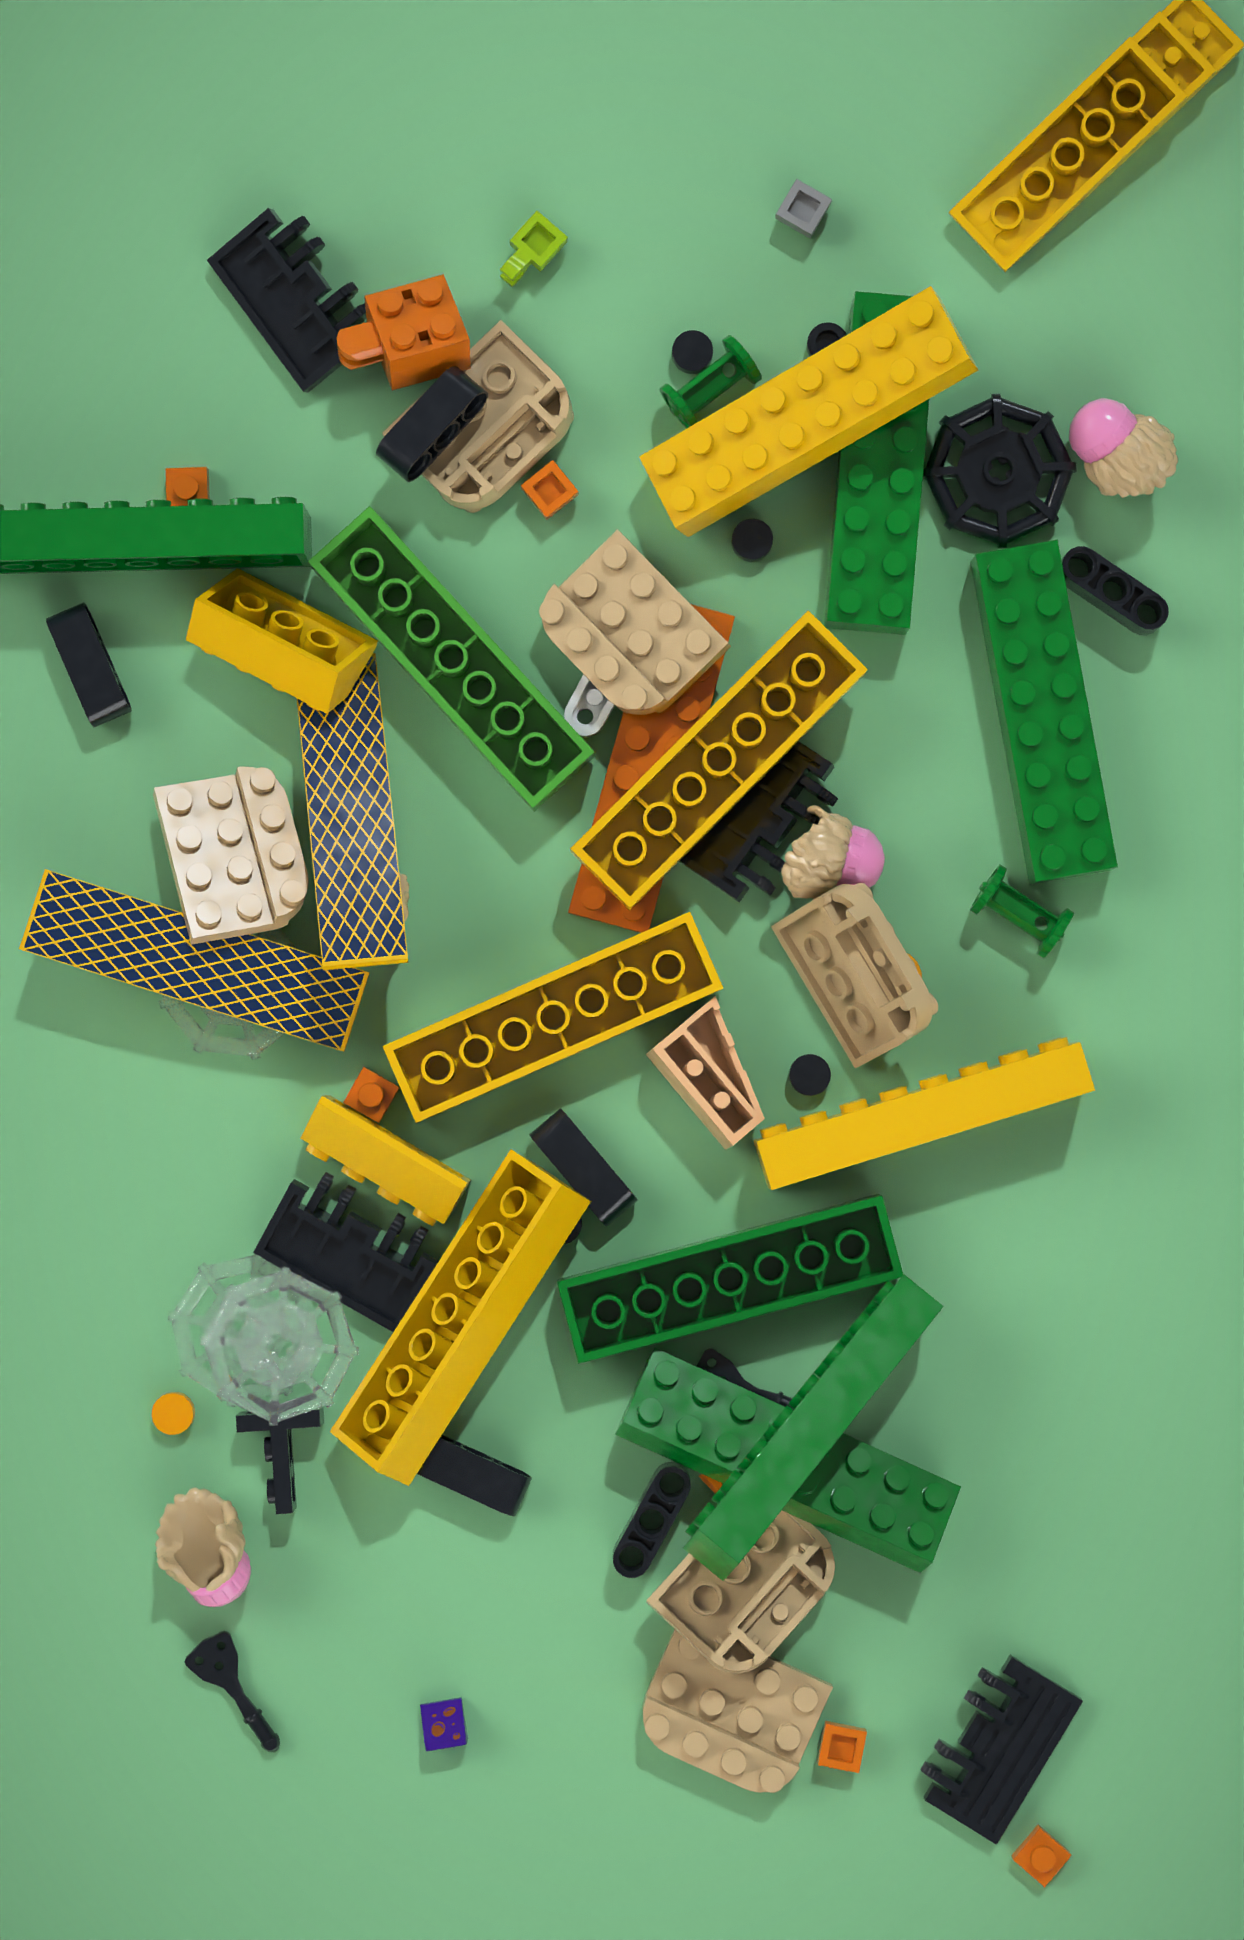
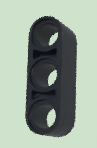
M457 366L450 367L384 436L377 447L376 455L407 482L414 481L480 412L487 401L488 392Z
M1077 546L1070 549L1061 559L1066 587L1133 633L1149 635L1166 622L1169 615L1166 601L1159 594L1094 550L1085 546ZM1074 558L1083 560L1088 567L1087 576H1074L1068 568L1069 560ZM1105 582H1115L1121 587L1122 598L1120 600L1112 601L1104 595L1103 584ZM1139 605H1149L1155 610V623L1146 624L1139 619L1137 615Z
M85 602L46 618L49 631L85 714L93 728L131 712L132 708Z
M561 1108L529 1134L573 1189L591 1201L588 1207L606 1227L638 1201L631 1190Z
M443 1434L417 1473L424 1478L509 1516L516 1515L532 1480L529 1474Z
M665 1462L656 1469L616 1541L613 1549V1565L622 1576L637 1578L646 1572L689 1495L691 1488L690 1476L686 1468L681 1464ZM670 1472L679 1474L684 1480L682 1488L675 1493L665 1492L659 1484L661 1478ZM649 1509L659 1511L664 1518L660 1527L652 1530L643 1527L639 1521L642 1513ZM628 1546L639 1548L644 1555L642 1561L635 1566L625 1565L619 1557L621 1551Z

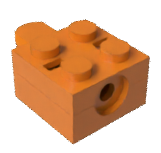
M444 274L365 295L367 322L340 329L337 335L338 356L342 365L353 370L381 362L392 391L439 378L452 366H457L462 371L471 369L470 339Z

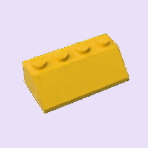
M238 568L195 599L186 635V641L200 647L205 653L215 655L227 661L238 670L249 673L271 684L274 689L286 692L305 702L312 709L320 710L326 714L348 697L378 643V640Z
M322 1095L300 1138L309 1143L305 1149L307 1152L324 1162H327L329 1157L334 1158L344 1164L341 1172L361 1184L365 1178L380 1186L376 1193L396 1205L399 1204L401 1199L415 1207L412 1213L414 1216L431 1226H434L436 1221L442 1224L447 1222L471 1182V1179L331 1095Z

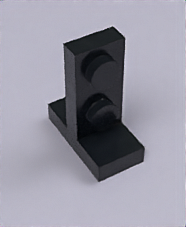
M323 1406L241 1411L236 1415L237 1433L270 1430L271 1436L264 1437L265 1461L272 1462L273 1478L267 1479V1498L269 1504H275L276 1514L293 1513L297 1508L292 1429L321 1427L324 1423Z

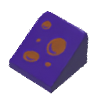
M462 1697L420 1704L426 1751L467 1744L468 1734Z

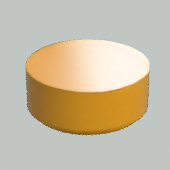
M180 1392L164 1394L157 1399L152 1408L154 1425L159 1431L168 1435L184 1432L191 1426L195 1417L193 1402L188 1396Z

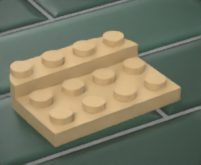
M502 320L470 349L471 369L463 371L488 392L485 405L421 474L447 503L470 513L478 512L500 499L565 436L574 419L572 403L560 377ZM418 399L382 432L383 436L393 428Z
M618 529L559 587L554 584L547 592L539 608L543 627L552 642L612 704L627 714L646 715L654 712L658 714L663 712L731 647Z
M242 766L237 767L236 774L155 787L153 798L191 945L276 930L288 925L289 920L299 912L304 903L309 879L288 798L284 788L275 778L274 773L265 767Z
M866 884L838 885L771 926L855 1069L901 1045L926 1029L930 1024L932 1016L938 1012L937 1000L929 993L916 969L915 963L906 953L895 934L894 928L874 901L872 891Z
M781 1510L742 1561L724 1581L719 1579L691 1554H688L646 1600V1603L705 1656L711 1665L725 1672L742 1674L762 1665L826 1594L832 1583L835 1571V1561L831 1545L827 1538L811 1523Z
M674 1629L644 1697L643 1722L645 1732L655 1746L675 1758L746 1790L760 1793H775L789 1783L798 1772L800 1760L833 1686L831 1683L771 1656L756 1669L742 1674L722 1671L711 1665L705 1656Z

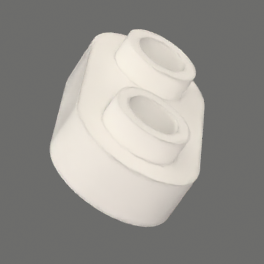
M583 674L565 708L564 719L581 737H592L601 731L615 705ZM589 710L593 714V719L589 724H581L577 720V715L580 711Z

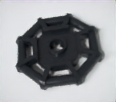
M991 394V398L950 417L945 415L939 421L941 427L926 468L923 469V479L927 481L946 521L945 527L949 530L954 528L997 544L998 548H1007L1008 543L1047 525L1054 526L1059 521L1057 516L1071 476L1077 472L1076 462H1072L1052 421L1054 416L1049 411L1045 414L1001 398L1000 394ZM989 416L992 417V427L974 436H970L963 429ZM1002 416L1030 425L1033 428L1027 434L1013 432L1008 427L1003 426ZM1039 433L1054 462L1043 463L1033 442ZM956 438L964 445L957 466L944 467L953 439ZM993 460H998L1001 465L1008 463L1010 466V470L1005 474L1006 480L1000 481L998 477L992 478L989 471L993 468L991 463ZM1042 474H1055L1046 500L1043 502L1035 495ZM956 477L966 498L959 508H957L944 478ZM1025 504H1029L1036 511V513L1007 526L1008 512ZM972 506L978 507L984 512H992L996 514L997 526L966 516L965 513Z

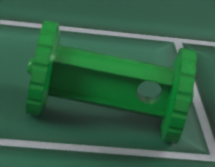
M731 335L722 340L726 354L676 391L669 384L659 388L670 411L686 429L697 423L695 414L745 377L752 384H756L762 379V375L749 353ZM726 363H731L735 368V372L731 377H726L723 374L722 369Z
M1000 864L987 882H983L979 887L980 892L974 900L970 911L977 915L987 906L1040 941L1036 954L1044 959L1056 943L1064 937V931L1072 920L1074 912L1066 908L1058 917L1005 883L1003 879L1007 868ZM1037 918H1043L1046 921L1047 928L1045 930H1039L1035 926Z

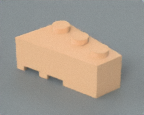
M715 996L646 1053V1056L726 1150L734 1146L765 1118L747 1073L742 1068L734 1048L735 1043L731 1033H728Z

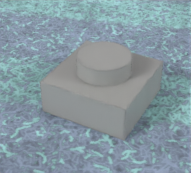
M796 179L778 209L775 219L811 239L831 205L832 199Z

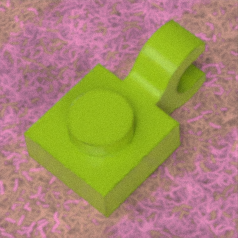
M536 211L510 239V246L516 252L500 268L502 272L500 277L513 287L522 278L531 264L541 272L568 242V237L539 211Z

